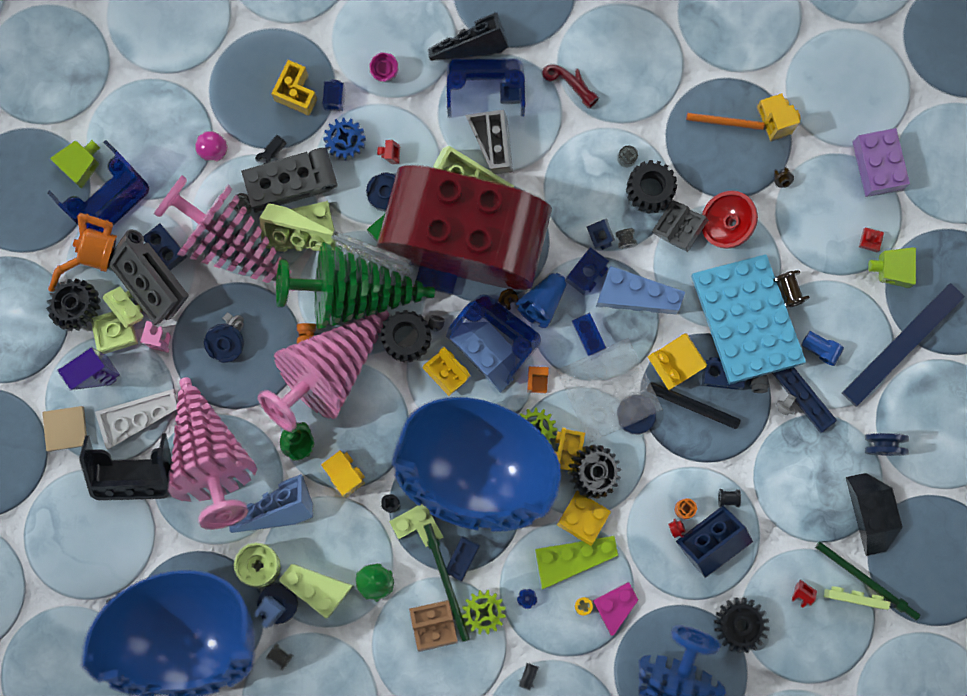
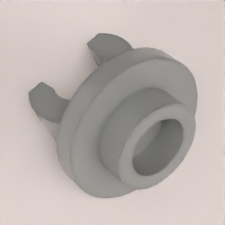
M227 312L222 318L226 321V324L232 325L239 331L243 328L244 319L240 315L233 317Z
M789 394L785 401H777L778 411L784 415L794 414L795 409L792 407V404L796 397Z

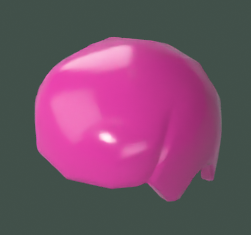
M378 53L369 64L370 73L374 79L381 82L392 80L398 73V62L391 53Z
M204 132L197 138L195 144L196 153L204 160L219 161L226 154L227 142L216 132Z

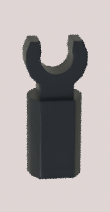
M276 134L264 148L265 151L257 154L255 160L259 162L260 159L265 158L264 164L271 162V158H275L287 143Z

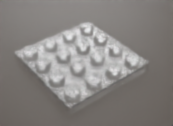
M334 231L332 239L336 242L335 245L341 248L344 253L350 252L354 256L357 253L359 257L364 258L367 262L375 260L380 266H384L389 270L393 267L403 276L409 277L410 274L415 276L417 272V267L407 258Z
M629 338L556 370L589 443L662 410Z

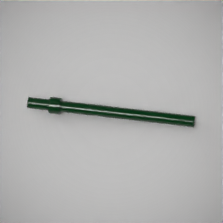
M426 524L424 529L428 538L427 544L429 550H432L462 642L468 641L470 638L439 548L441 546L439 539L435 536L432 524Z
M819 541L815 546L817 550L883 596L899 612H904L915 621L920 618L921 614L908 606V602L894 596Z

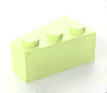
M291 564L279 579L282 584L326 619L331 616L354 586L296 564Z

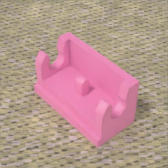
M146 321L140 342L151 349L169 353L168 346L171 335L167 332L165 340H161L163 334L162 327L159 326L158 328L152 322Z

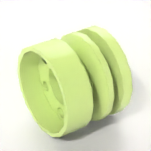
M261 543L248 544L240 549L234 562L235 573L238 578L250 587L263 588L272 584L279 576L281 568L279 557L275 551ZM258 561L264 565L263 568H260L259 572L254 568Z

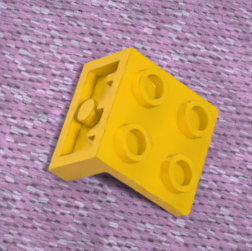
M687 333L682 334L663 348L647 356L668 390L707 367L706 362Z

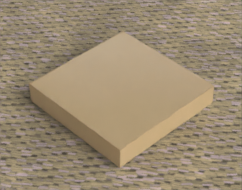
M83 406L42 412L46 451L82 447L84 437L87 435Z

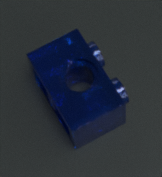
M590 247L568 274L565 281L583 295L587 291L590 293L597 285L595 280L598 276L603 277L608 271L607 265L609 261ZM590 268L593 270L594 275L586 276L583 270Z

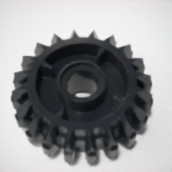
M77 278L74 281L68 279L67 284L60 282L61 287H54L55 293H49L52 299L47 300V303L50 305L46 308L49 312V318L56 326L63 330L73 331L75 329L80 331L81 326L87 328V322L93 323L92 317H98L96 310L101 309L98 305L101 302L98 297V291L95 290L92 284Z
M595 444L589 447L584 446L582 451L578 450L576 452L578 457L573 456L571 458L574 464L568 465L570 468H573L572 472H569L568 475L573 476V479L569 482L576 483L573 489L580 490L579 494L581 496L586 495V498L589 499L592 497L599 499L600 496L607 497V493L614 492L612 487L618 486L615 481L620 480L621 477L617 475V472H620L622 469L617 468L616 465L620 461L614 460L616 454H610L611 449H604L603 445L596 446ZM594 467L597 469L595 477L592 473Z
M742 597L741 603L738 598H734V605L730 600H727L728 608L724 605L720 606L721 610L724 611L723 614L716 612V615L721 617L720 620H714L715 624H720V627L714 628L715 632L721 631L717 639L725 638L722 645L727 646L730 643V651H733L736 646L737 653H741L742 647L745 653H749V646L753 650H757L755 643L763 645L760 637L765 639L768 637L766 634H763V630L769 631V627L764 626V623H768L769 619H762L766 611L758 612L761 605L757 604L753 607L754 600H750L747 604V598ZM741 619L746 622V628L743 631H739L737 628V622Z

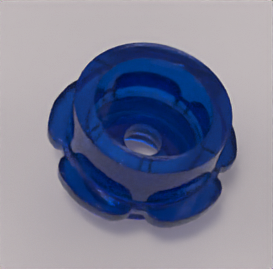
M532 589L521 590L517 598L518 604L522 605L525 609H530L537 603L536 593Z

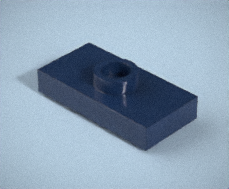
M462 536L446 567L448 575L462 582L480 544Z

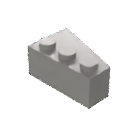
M497 110L465 115L490 170L494 174L513 172L508 120L505 111Z

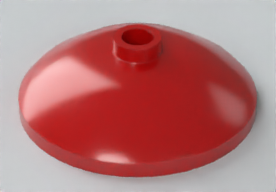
M726 191L714 196L706 204L702 215L708 219V222L702 229V233L707 241L716 247L730 249L740 246L752 236L757 226L758 213L754 202L747 195L738 191ZM736 221V224L731 226L732 222Z

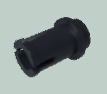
M526 663L522 678L518 680L520 682L519 686L527 690L534 687L532 684L539 667Z

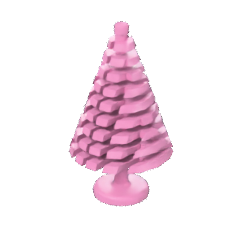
M181 175L154 212L156 216L161 217L169 206H174L198 223L196 229L193 230L177 255L183 257L195 243L197 237L206 229L208 230L206 236L202 238L189 259L197 260L198 256L206 249L207 244L216 235L218 237L216 243L212 245L201 263L208 265L216 256L217 251L227 243L225 251L221 253L214 267L221 268L227 258L236 250L238 252L226 268L227 271L233 272L236 266L246 257L247 260L238 274L245 276L248 270L254 264H257L250 278L257 280L264 270L267 271V274L262 282L269 283L274 276L276 277L278 263L282 257L280 256L274 264L271 263L274 255L277 253L274 246L264 257L261 256L265 247L269 244V239L265 236L255 249H252L254 242L262 232L261 228L257 226L251 236L245 242L242 241L244 235L255 221L252 216L244 222L242 228L235 235L232 234L234 228L240 223L247 212L244 205L234 215L233 220L225 228L222 227L226 218L230 216L240 201L237 195L228 203L216 221L212 219L216 211L224 203V200L231 193L232 188L230 185L226 186L222 194L219 195L213 206L205 214L180 196V191L187 182V179Z
M386 310L381 313L377 312L376 315L364 316L365 319L360 318L353 322H347L330 331L313 336L309 340H303L298 344L277 351L274 354L276 367L281 371L282 378L292 390L282 399L270 391H262L258 395V400L266 414L284 430L292 431L295 429L297 421L290 407L301 399L316 413L319 412L328 419L330 417L335 419L352 386L356 382L357 375L360 374L362 366L366 363L368 354L373 349V344L377 342L379 338L378 333H381V328L383 329L384 327L383 321H386L390 316L389 312Z
M188 377L182 378L179 381L181 390L178 392L177 398L179 401L176 408L178 415L175 420L177 425L174 428V447L172 449L173 464L171 469L174 474L170 472L168 491L173 498L192 502L187 493H190L199 501L211 500L209 493L203 489L207 488L211 493L213 505L200 513L198 518L199 524L204 529L225 528L240 522L248 514V508L244 502L240 500H225L224 495H227L225 488L230 493L239 489L237 482L233 479L234 477L243 485H246L251 481V478L244 469L248 468L255 475L257 467L232 432L228 430L226 424L221 421L219 415L215 413L212 406L201 395L199 389L192 386L191 379Z

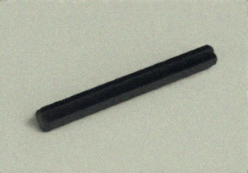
M650 382L647 387L648 393L726 426L737 429L740 425L741 420L673 390H668L659 384Z

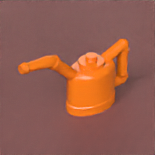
M78 214L80 236L78 240L74 239L73 247H76L77 257L55 268L48 291L54 292V287H56L61 274L80 264L100 269L104 272L108 271L110 255L115 249L117 236L111 234L112 222L90 216L89 214ZM86 223L103 227L104 230L100 232L90 228L87 229Z

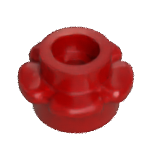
M673 519L674 521L669 523L674 538L683 537V532H686L682 521Z

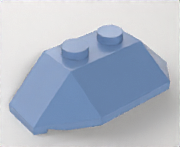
M460 322L446 335L500 393L515 380L516 350L489 322Z

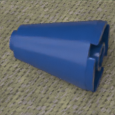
M551 273L516 302V305H519L517 309L519 313L532 324L535 321L540 323L538 327H548L567 286L565 277L559 273Z

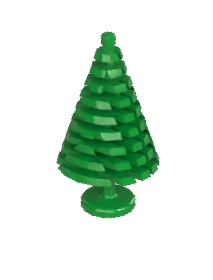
M323 242L322 246H320L315 279L290 278L289 263L285 259L279 260L277 268V307L282 308L286 306L289 290L315 291V321L319 330L326 328L328 323L330 326L337 325L341 318L342 323L349 322L352 316L355 320L363 317L364 311L366 316L373 315L376 308L378 313L385 312L388 304L389 307L391 306V310L396 309L399 306L400 298L401 305L405 306L410 303L412 296L413 302L417 303L422 301V297L434 298L436 294L434 287H423V283L415 280V284L412 287V279L406 275L401 283L399 272L392 271L390 277L388 268L381 266L378 269V265L372 261L368 262L367 265L366 260L359 256L355 261L354 254L350 252L344 254L342 249L334 247V250H332L331 245Z

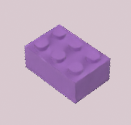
M896 128L862 134L855 138L852 143L865 197L901 191L910 184Z

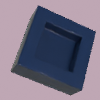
M519 82L500 83V104L520 103Z

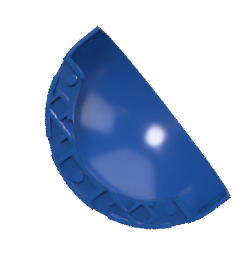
M467 397L437 399L417 408L406 420L392 458V466L395 467V477L399 486L418 506L422 504L430 510L429 513L448 523L473 530H479V527L491 528V532L521 529L533 524V521L539 517L542 519L556 500L561 476L559 461L553 447L533 424L505 407Z
M200 571L161 573L129 586L102 608L93 620L86 635L81 666L97 682L105 681L109 683V688L129 695L206 696L219 692L223 686H234L250 673L255 655L254 626L243 599L236 589L225 580Z

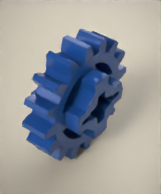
M343 117L342 122L335 119V125L328 124L330 130L324 131L327 137H323V140L327 143L325 148L327 150L330 149L329 153L331 156L336 153L338 160L343 156L346 161L348 156L354 159L355 152L359 155L361 154L359 148H365L364 143L361 141H366V137L362 135L364 134V129H359L360 124L358 122L353 124V119L346 122L345 117ZM342 133L347 138L348 145L342 139Z

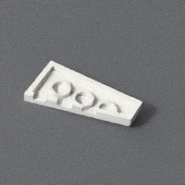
M174 389L96 411L95 414L106 450L175 411L178 402Z

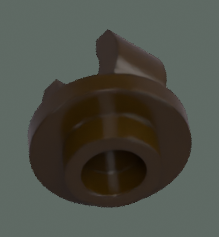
M787 167L780 174L777 170H774V182L777 187L786 188L794 181V176Z
M506 289L500 293L498 302L505 306L506 309L511 310L510 304L512 302L516 303L519 298L513 289Z

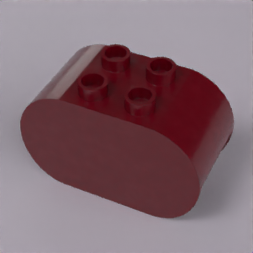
M405 165L397 169L376 246L385 255L413 266L496 287L527 290L532 288L552 207L543 199L514 187L438 168Z

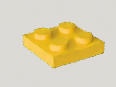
M576 491L558 521L557 526L592 546L611 511L594 500L586 498L585 495L581 496L579 491Z

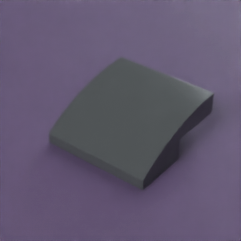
M672 200L652 232L668 243L688 252L708 222L706 216L690 210L687 205Z

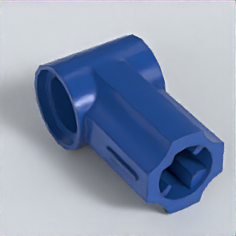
M812 331L808 332L801 344L803 348L818 355L821 361L831 366L836 365L844 350L841 344L832 340H826Z

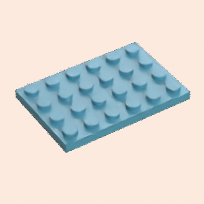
M767 254L692 273L691 277L729 385L806 363L777 281H774L775 276Z

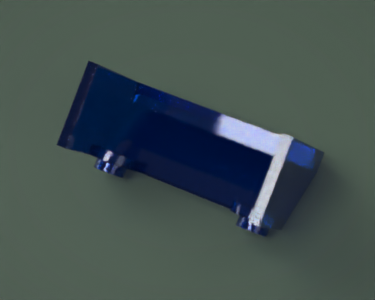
M455 59L449 62L447 66L448 117H452L451 90L462 89L466 84V80H505L508 87L520 89L521 116L525 115L524 66L520 60Z
M107 140L103 143L115 155L108 162L107 166L108 171L113 177L84 202L78 196H71L62 203L51 191L47 192L54 202L77 225V216L79 213L108 220L114 226L149 192L148 183ZM86 223L87 229L90 228L100 232L104 230L103 227Z
M482 294L466 305L448 327L446 337L450 339L465 319L471 322H478L484 318L514 341L512 352L520 359L508 375L506 383L509 385L539 347L541 337L538 332L489 295Z

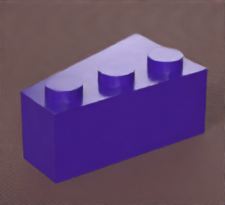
M92 347L57 370L70 390L109 386L120 376L108 356Z

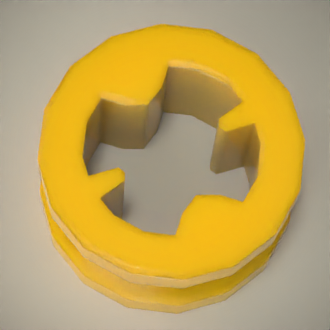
M582 597L575 602V610L578 614L585 616L591 613L593 604L590 599ZM584 600L585 603L590 604V608L587 607L589 609L587 612L578 609V605H581L579 604L580 601Z

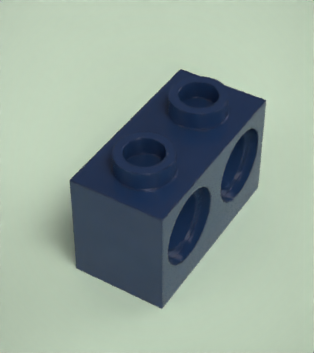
M161 223L143 236L144 242L150 244L170 271L188 257L186 254L183 257L177 255L181 247ZM161 237V242L158 245H153L154 239ZM173 252V257L165 260L166 254Z
M710 357L709 360L705 361L707 367L702 372L701 386L742 390L744 388L745 380L729 385L720 358ZM711 367L718 370V377L710 375L709 369Z

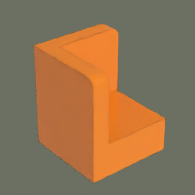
M529 366L528 393H547L549 367Z

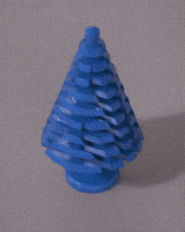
M682 625L672 628L671 635L673 640L686 649L682 660L673 659L671 669L665 667L667 656L657 655L655 664L649 662L651 655H646L639 659V695L725 696L727 694L724 686L719 681H717L716 687L711 686L712 675L704 670L700 680L695 679L697 667L694 666L697 654L714 655L721 647L719 641L701 630Z

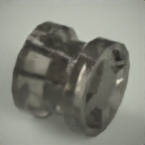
M630 145L622 147L617 156L619 165L625 168L633 166L638 158L636 148Z
M244 193L236 194L240 201L234 210L238 212L244 205L247 209L245 215L250 214L253 209L248 195Z
M633 228L623 229L615 233L619 239V249L631 248L637 245V240L634 239L635 230Z

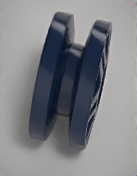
M889 433L865 435L866 441L874 443V446L865 448L866 454L883 456L909 455V449L899 447V443L909 442L908 435Z

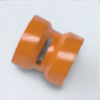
M297 324V332L299 333L297 344L314 336L316 324Z
M685 498L676 503L674 511L681 519L692 518L697 512V505L693 500Z

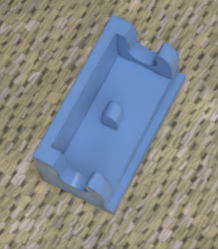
M272 596L264 597V602L255 612V617L259 616L260 612L261 616H267L261 624L265 628L272 627L286 610Z

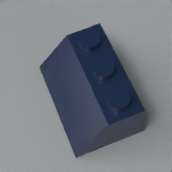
M724 505L684 534L683 537L676 540V543L704 578L708 577L753 542L746 527Z

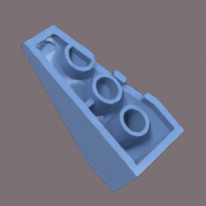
M302 474L283 481L278 485L279 488L271 494L266 492L262 495L263 498L256 504H248L247 516L240 522L231 525L229 531L236 533L294 525L312 518L313 502Z

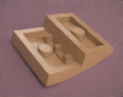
M448 600L409 609L418 652L458 643Z

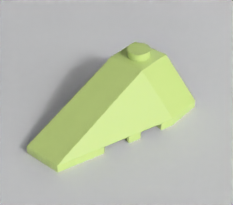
M451 146L442 149L433 168L514 187Z
M268 203L259 218L262 230L261 240L265 236L269 239V244L265 248L271 249L274 246L280 252L287 251V249L302 251L304 248L319 251L323 242L330 244L332 250L336 247L335 232L287 207Z

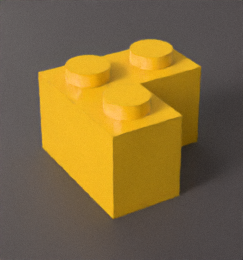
M287 60L271 94L274 101L310 116L316 104L317 96L315 91L303 87L308 77L306 67Z
M782 93L760 100L757 105L770 141L791 135L800 124L801 116L799 111L795 110L794 105L789 106L788 100L784 98Z
M340 450L323 462L321 466L341 495L347 498L366 484L363 481L365 476L357 466L355 468L352 466L351 463L354 461L348 452L343 453Z

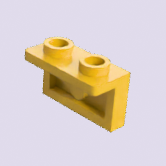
M445 347L440 349L438 354L422 367L448 396L460 388L470 377L467 368L461 365L455 359L453 353Z
M562 427L561 432L557 431L555 443H558V450L555 453L561 470L572 471L573 468H570L568 465L574 464L571 458L573 456L578 457L576 453L578 450L582 451L585 438L584 432L568 430Z

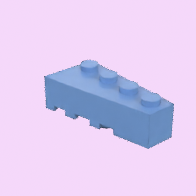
M610 266L596 307L676 315L680 310L685 292Z

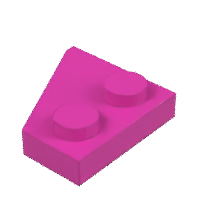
M629 582L593 600L611 636L616 633L638 602V598Z

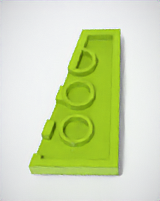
M615 535L597 538L592 546L580 541L535 549L542 589L618 556Z

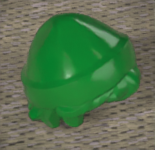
M297 422L295 429L292 431L283 430L280 437L281 451L293 461L309 457L312 452L311 448L315 444L311 429L306 422Z
M380 563L366 565L356 573L357 589L364 598L378 602L393 591V573Z

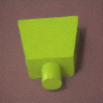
M93 140L85 147L74 141L50 159L82 188L99 166V162L93 155L100 147Z
M916 247L883 251L879 255V260H869V272H879V281L882 283L911 288L916 284Z

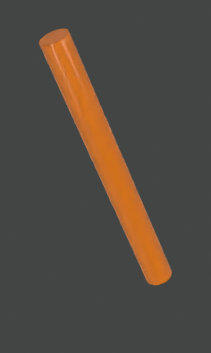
M687 113L686 116L688 121L759 130L764 128V122L694 113Z

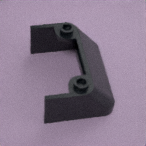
M162 433L159 448L152 450L151 459L112 460L109 452L102 449L93 450L89 435H85L79 461L89 495L95 500L167 498L170 495L168 487L171 452L166 433Z

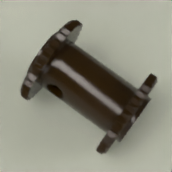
M799 270L783 273L774 279V281L781 282L788 301L785 303L786 308L798 306L810 298L809 296H802L795 277L800 274Z

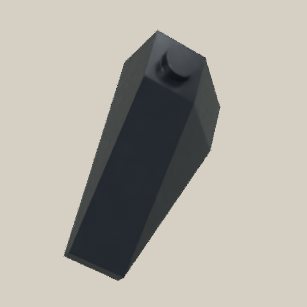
M495 12L475 21V26L469 30L463 28L455 38H446L429 48L430 61L486 56L504 52L509 46L498 13Z

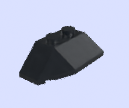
M867 473L845 477L865 556L886 552L903 528L893 488Z

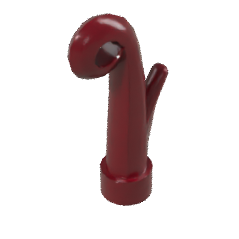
M550 64L543 68L542 76L544 79L554 81L560 75L581 98L582 103L588 109L593 107L599 100V97L586 86L579 69H575V77L568 70L556 64ZM552 71L555 73L554 75H549L548 72Z

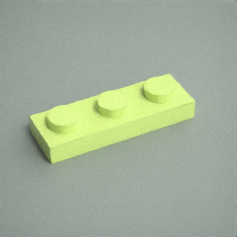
M834 586L831 587V590L825 589L824 591L825 598L883 610H889L890 602L884 601V597L872 594L871 598L864 597V592L852 590L851 594L844 593V588Z

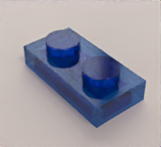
M420 266L416 280L421 281L423 287H434L437 292L453 295L458 275Z
M590 313L572 320V324L588 357L606 349Z

